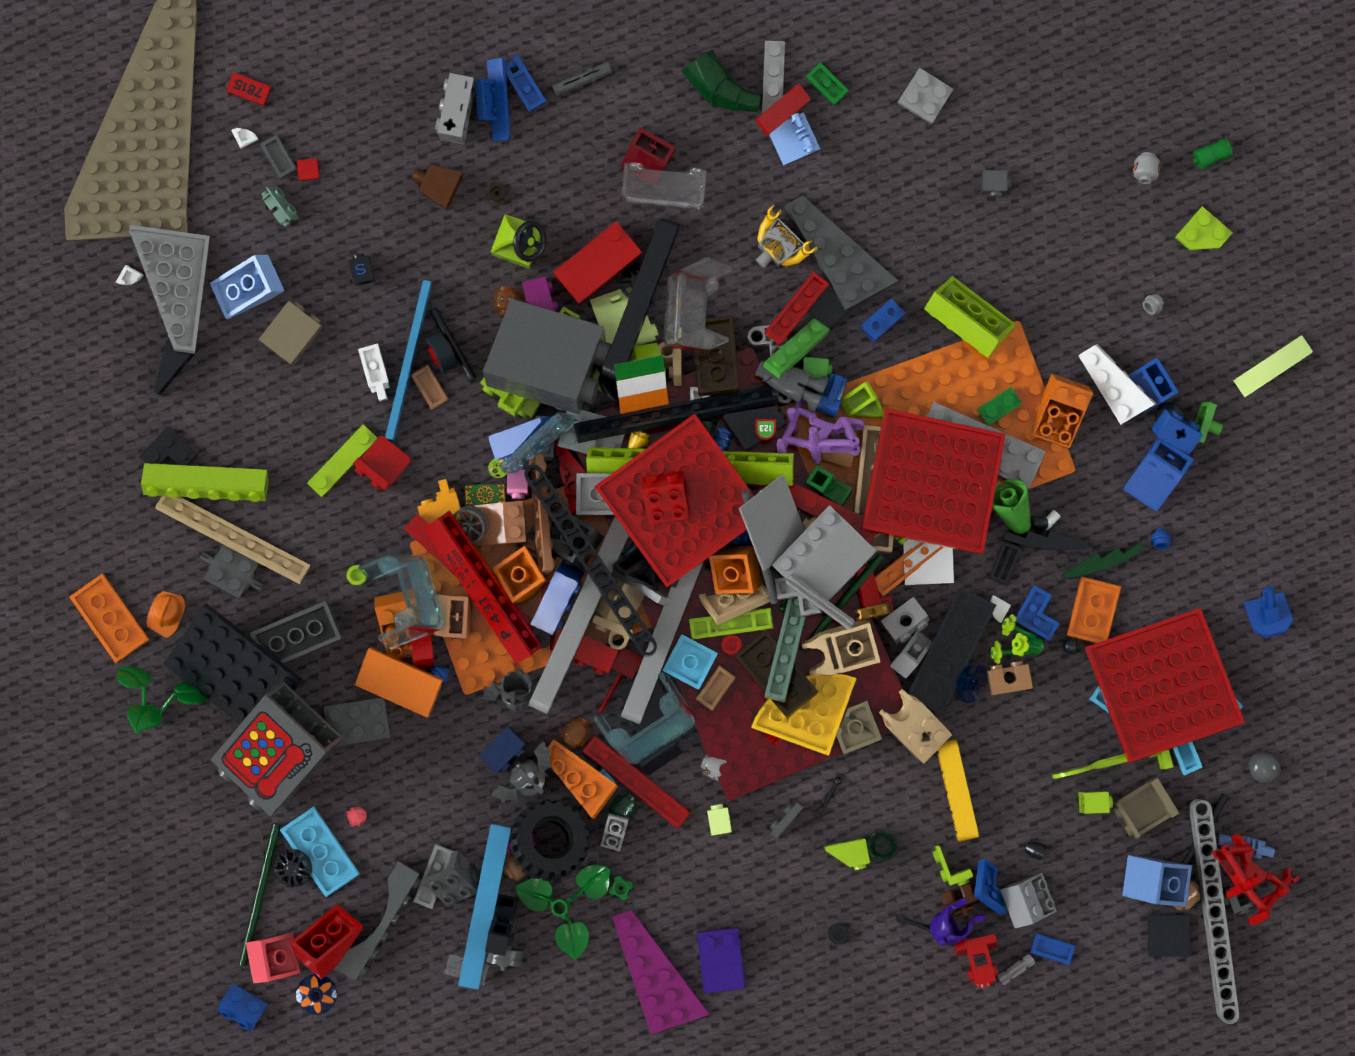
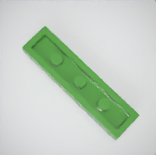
M813 318L764 362L763 367L779 379L829 334L830 329Z

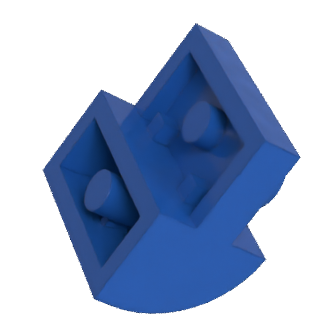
M1158 357L1129 374V378L1136 385H1139L1150 399L1152 398L1156 402V404L1144 410L1143 413L1179 392Z

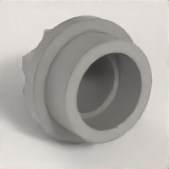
M1158 294L1148 295L1143 302L1144 310L1150 315L1160 313L1163 309V298Z

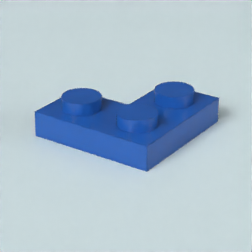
M1033 585L1016 615V623L1050 641L1060 624L1042 613L1052 595Z
M986 859L979 860L974 896L999 915L1006 914L1007 907L1000 889L996 887L998 868Z

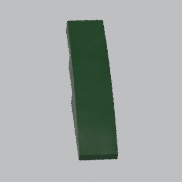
M1137 543L1122 553L1118 547L1102 558L1097 552L1093 553L1061 575L1062 579L1105 570L1126 561L1143 551L1144 548L1141 543Z

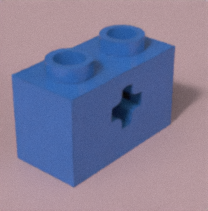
M891 298L866 320L860 329L874 343L905 315V312Z
M1165 409L1152 427L1153 432L1157 437L1190 455L1203 436L1199 430L1200 426L1192 420L1187 422L1175 410L1170 412Z

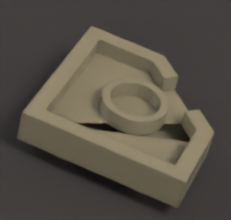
M867 701L846 710L836 734L843 754L882 740Z

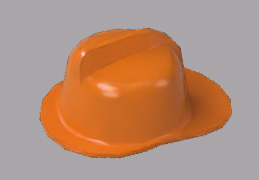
M165 591L159 593L150 608L147 617V627L165 638L173 635L184 614L185 601L183 597Z

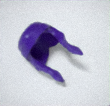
M967 898L960 899L958 902L946 906L942 912L937 913L932 919L930 931L933 938L941 946L957 944L966 939L972 931L973 924L985 919V915H976L960 931L956 922L949 914L955 908L964 906L968 901Z

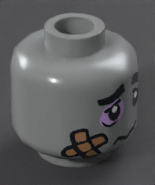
M706 754L701 764L703 774L719 781L718 777L722 776L719 772V767L727 763V761L713 757L709 758L708 754Z

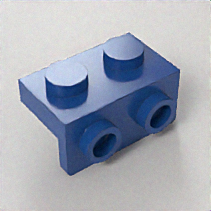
M232 984L221 1000L217 1010L223 1017L231 1018L238 1022L241 1028L253 1031L268 1004L237 985Z

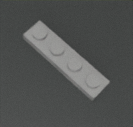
M765 41L762 113L783 96L785 41Z

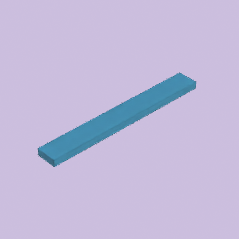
M424 280L422 282L385 437L387 440L395 441L432 289L431 281Z
M491 823L458 986L479 989L486 956L485 949L488 932L494 916L512 827Z

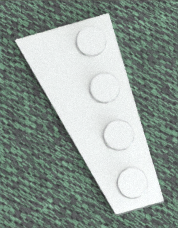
M1098 344L1078 355L1120 425L1156 404L1152 398L1150 399L1144 393V390L1139 385H1136L1129 378L1125 371H1122L1115 364L1116 362Z

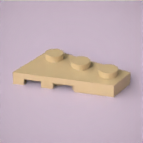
M763 584L754 593L698 595L699 601L717 625L770 602L767 589Z

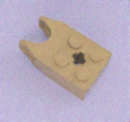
M868 618L855 622L850 629L842 625L818 632L810 639L801 642L803 649L817 648L824 653L823 660L814 667L809 668L810 675L844 673L881 662ZM853 642L859 643L856 649H852V647L849 646H851Z
M901 689L899 691L903 700L901 710L896 714H889L881 710L879 714L882 716L885 726L924 764L952 734L922 702Z

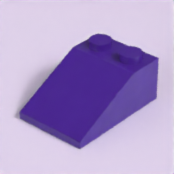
M738 926L697 931L704 993L745 988Z

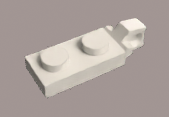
M378 343L358 349L371 392H377L380 402L388 400L385 389L390 388L389 380Z

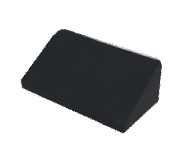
M672 741L643 760L641 766L650 775L682 754V751L676 742Z

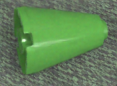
M1018 479L1004 480V484L1000 486L996 484L992 509L1014 534H1024L1031 527L1028 488L1023 481Z

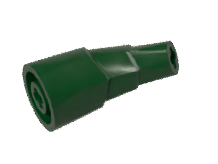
M714 50L703 54L682 69L681 72L711 106L717 105L737 112L739 110L757 112L761 95L747 91L744 87L733 82L731 75L723 66Z

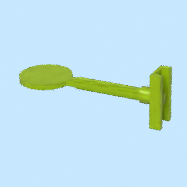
M1169 750L1149 757L1157 756L1160 769L1173 767ZM1125 754L1098 760L1091 765L1052 774V777L1056 779L1091 769H1101L1127 762Z

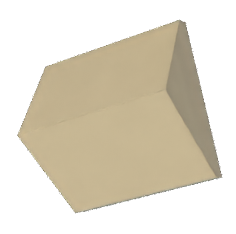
M612 574L637 612L645 595ZM611 590L607 596L610 600H617L619 592ZM601 597L595 612L606 620L621 625L604 598ZM627 607L619 610V615L623 618H627L631 614L630 609Z

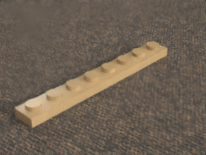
M162 496L156 505V509L298 584L302 582L310 569V565L181 497L171 498Z

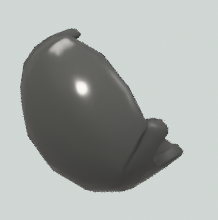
M1258 751L1251 756L1248 767L1251 776L1261 784H1270L1278 779L1281 773V766L1276 756L1268 751Z

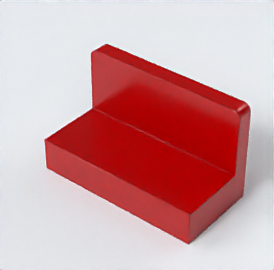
M863 566L859 569V571L854 575L855 580L867 566ZM872 572L858 589L862 608L882 604L874 572Z

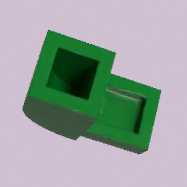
M818 465L815 466L806 480V484L810 488L842 507L853 492L852 488L837 480L833 474Z

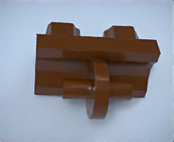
M967 883L959 886L963 897L955 899L952 889L941 892L942 908L944 909L946 906L963 898H967L966 904L979 900L974 896L975 891L971 884ZM972 904L966 907L965 905L960 906V909L953 911L954 916L962 914L964 920L968 919L967 912L973 911L974 907Z

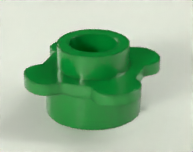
M617 876L614 878L613 886L609 888V893L619 896L621 900H626L629 890L633 888V884L631 881H625L621 876Z

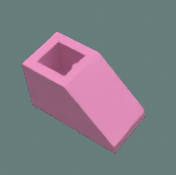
M508 470L507 494L512 496L513 499H525V496L529 495V485L524 476L525 470Z

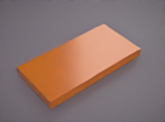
M104 573L69 596L115 663H118L150 640Z
M370 647L366 653L355 686L428 718L431 715L444 679Z

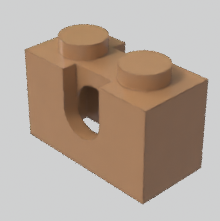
M1023 661L1010 663L1011 667L1003 668L1002 664L990 666L991 670L986 671L990 695L1032 689L1029 664L1023 665ZM1006 672H1011L1014 675V680L1010 684L1004 680Z

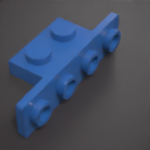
M492 59L487 61L488 79L475 80L478 121H491L493 141L510 140L505 59Z

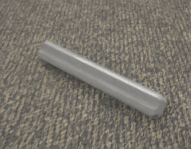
M790 575L787 578L786 584L845 628L850 629L854 625L855 621L797 577Z

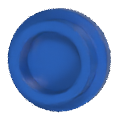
M1161 527L1158 528L1151 537V544L1158 550L1170 547L1171 535Z
M435 666L429 673L444 679L443 686L448 681L450 670L446 667Z

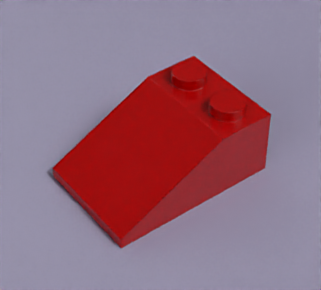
M337 904L290 942L296 958L322 979L337 967L362 931L363 925Z

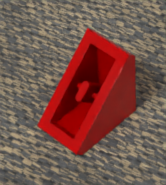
M411 631L410 641L413 666L419 669L433 668L434 657L431 634L427 635L424 632Z

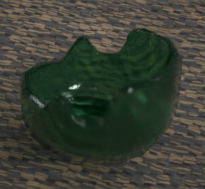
M877 831L868 838V853L871 858L878 862L889 861L897 854L898 842L894 835L889 832Z

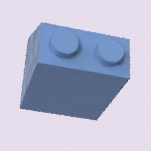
M1128 855L1122 896L1153 904L1186 907L1192 865Z

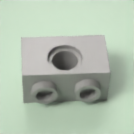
M913 597L882 619L881 624L893 641L899 644L900 642L905 643L911 638V634L916 630H923L930 620L926 612ZM904 619L912 620L909 626H902L901 622Z

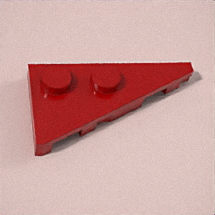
M556 438L554 440L555 451L559 457V469L562 482L565 485L564 492L568 499L569 511L574 516L576 515L577 473H587V471L568 449L558 447L559 438Z

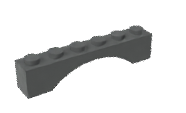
M398 861L388 878L389 898L381 923L366 940L349 948L334 969L354 981L358 977H364L368 970V967H366L369 959L374 960L379 952L376 947L380 941L384 943L390 933L387 931L390 924L395 925L400 917V914L397 913L400 907H406L411 898L408 895L412 888L416 890L422 879L419 878L421 873L402 861Z

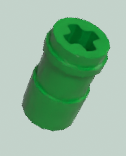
M1221 139L1214 144L1194 150L1193 163H1197L1199 169H1203L1215 164V162L1228 159L1233 155L1229 141Z

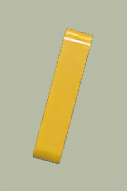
M956 739L949 740L937 751L939 752L938 758L941 771H943L942 776L945 788L948 791L947 797L950 810L953 812L952 818L955 831H957L956 836L958 842L978 838L979 834Z

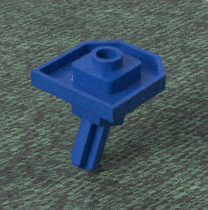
M1266 586L1262 590V598L1244 602L1253 632L1265 638L1286 633L1293 622L1284 592L1275 594L1273 587Z

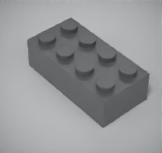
M328 601L250 632L255 642L283 664L344 640Z

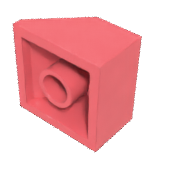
M293 933L246 942L253 983L269 982L300 974L299 962L290 944L294 940Z

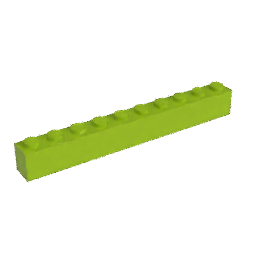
M589 447L586 457L587 473L612 474L645 449ZM722 451L746 484L769 485L779 476L784 475L787 484L793 486L794 454Z

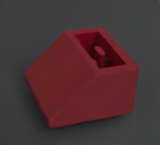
M640 127L629 146L621 167L624 169L626 167L627 171L656 186L674 156L676 147Z

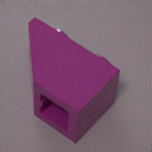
M543 276L522 282L528 304L559 312L556 300L552 301L550 293L554 292L551 280L546 281V277Z

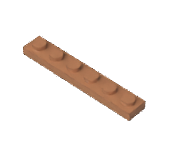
M535 454L529 460V465H538L545 473L547 465L543 454ZM530 471L531 480L539 478L540 473L538 471ZM543 487L540 489L539 494L542 497H547L546 492L548 488ZM531 489L537 566L543 576L546 577L555 566L551 553L553 548V540L550 538L551 519H549L548 513Z

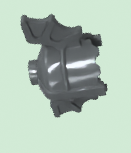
M518 669L516 672L511 671L503 676L501 684L492 681L491 686H485L482 699L495 701L497 696L501 694L506 707L513 712H517L529 707L528 704L535 689L532 687L530 675ZM552 703L550 709H554L555 704Z
M541 741L533 750L537 763L528 759L521 763L518 760L510 766L512 771L510 783L514 787L509 788L499 785L491 793L493 797L499 798L502 803L507 800H514L518 803L521 795L528 798L529 795H534L538 792L542 794L544 792L542 787L545 777H548L545 770L552 767L549 761V756L552 752L546 748L544 741Z

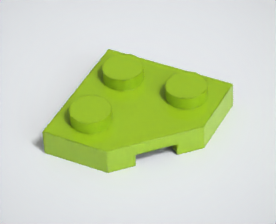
M1202 206L1175 238L1190 251L1219 249L1233 232Z

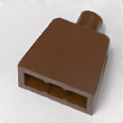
M430 165L427 172L416 168L412 175V180L421 184L419 188L420 194L447 211L463 178V174L459 171Z

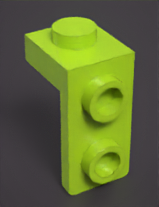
M935 845V851L932 853L936 863L940 862L943 870L940 871L943 882H948L950 886L958 883V886L969 883V878L973 877L971 869L967 868L950 875L939 845Z

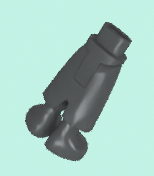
M761 360L755 373L756 376L763 378L762 381H766L774 389L797 402L801 398L808 403V410L815 412L822 395L807 391L805 387L808 386L823 394L829 377L822 376L819 379L810 378L811 372L791 367L778 379L763 367L765 361Z

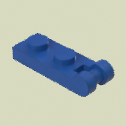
M515 55L511 61L505 62L506 76L528 112L530 113L545 104L544 96L519 56ZM517 66L519 71L513 74L511 69Z

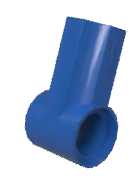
M831 373L816 411L835 417L848 379Z

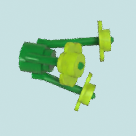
M1013 614L1004 620L1002 634L1008 636L1013 630L1019 633L1012 641V650H1001V644L998 641L994 642V647H991V657L997 664H1000L1002 655L1014 654L1023 656L1024 654L1031 655L1032 653L1040 654L1043 650V640L1036 638L1035 633H1030L1015 626L1017 617Z

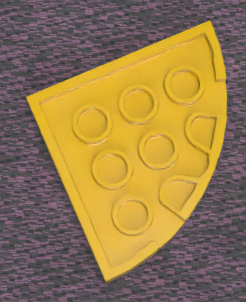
M843 674L806 676L819 693L787 719L771 699H768L755 717L751 728L829 756L856 678Z

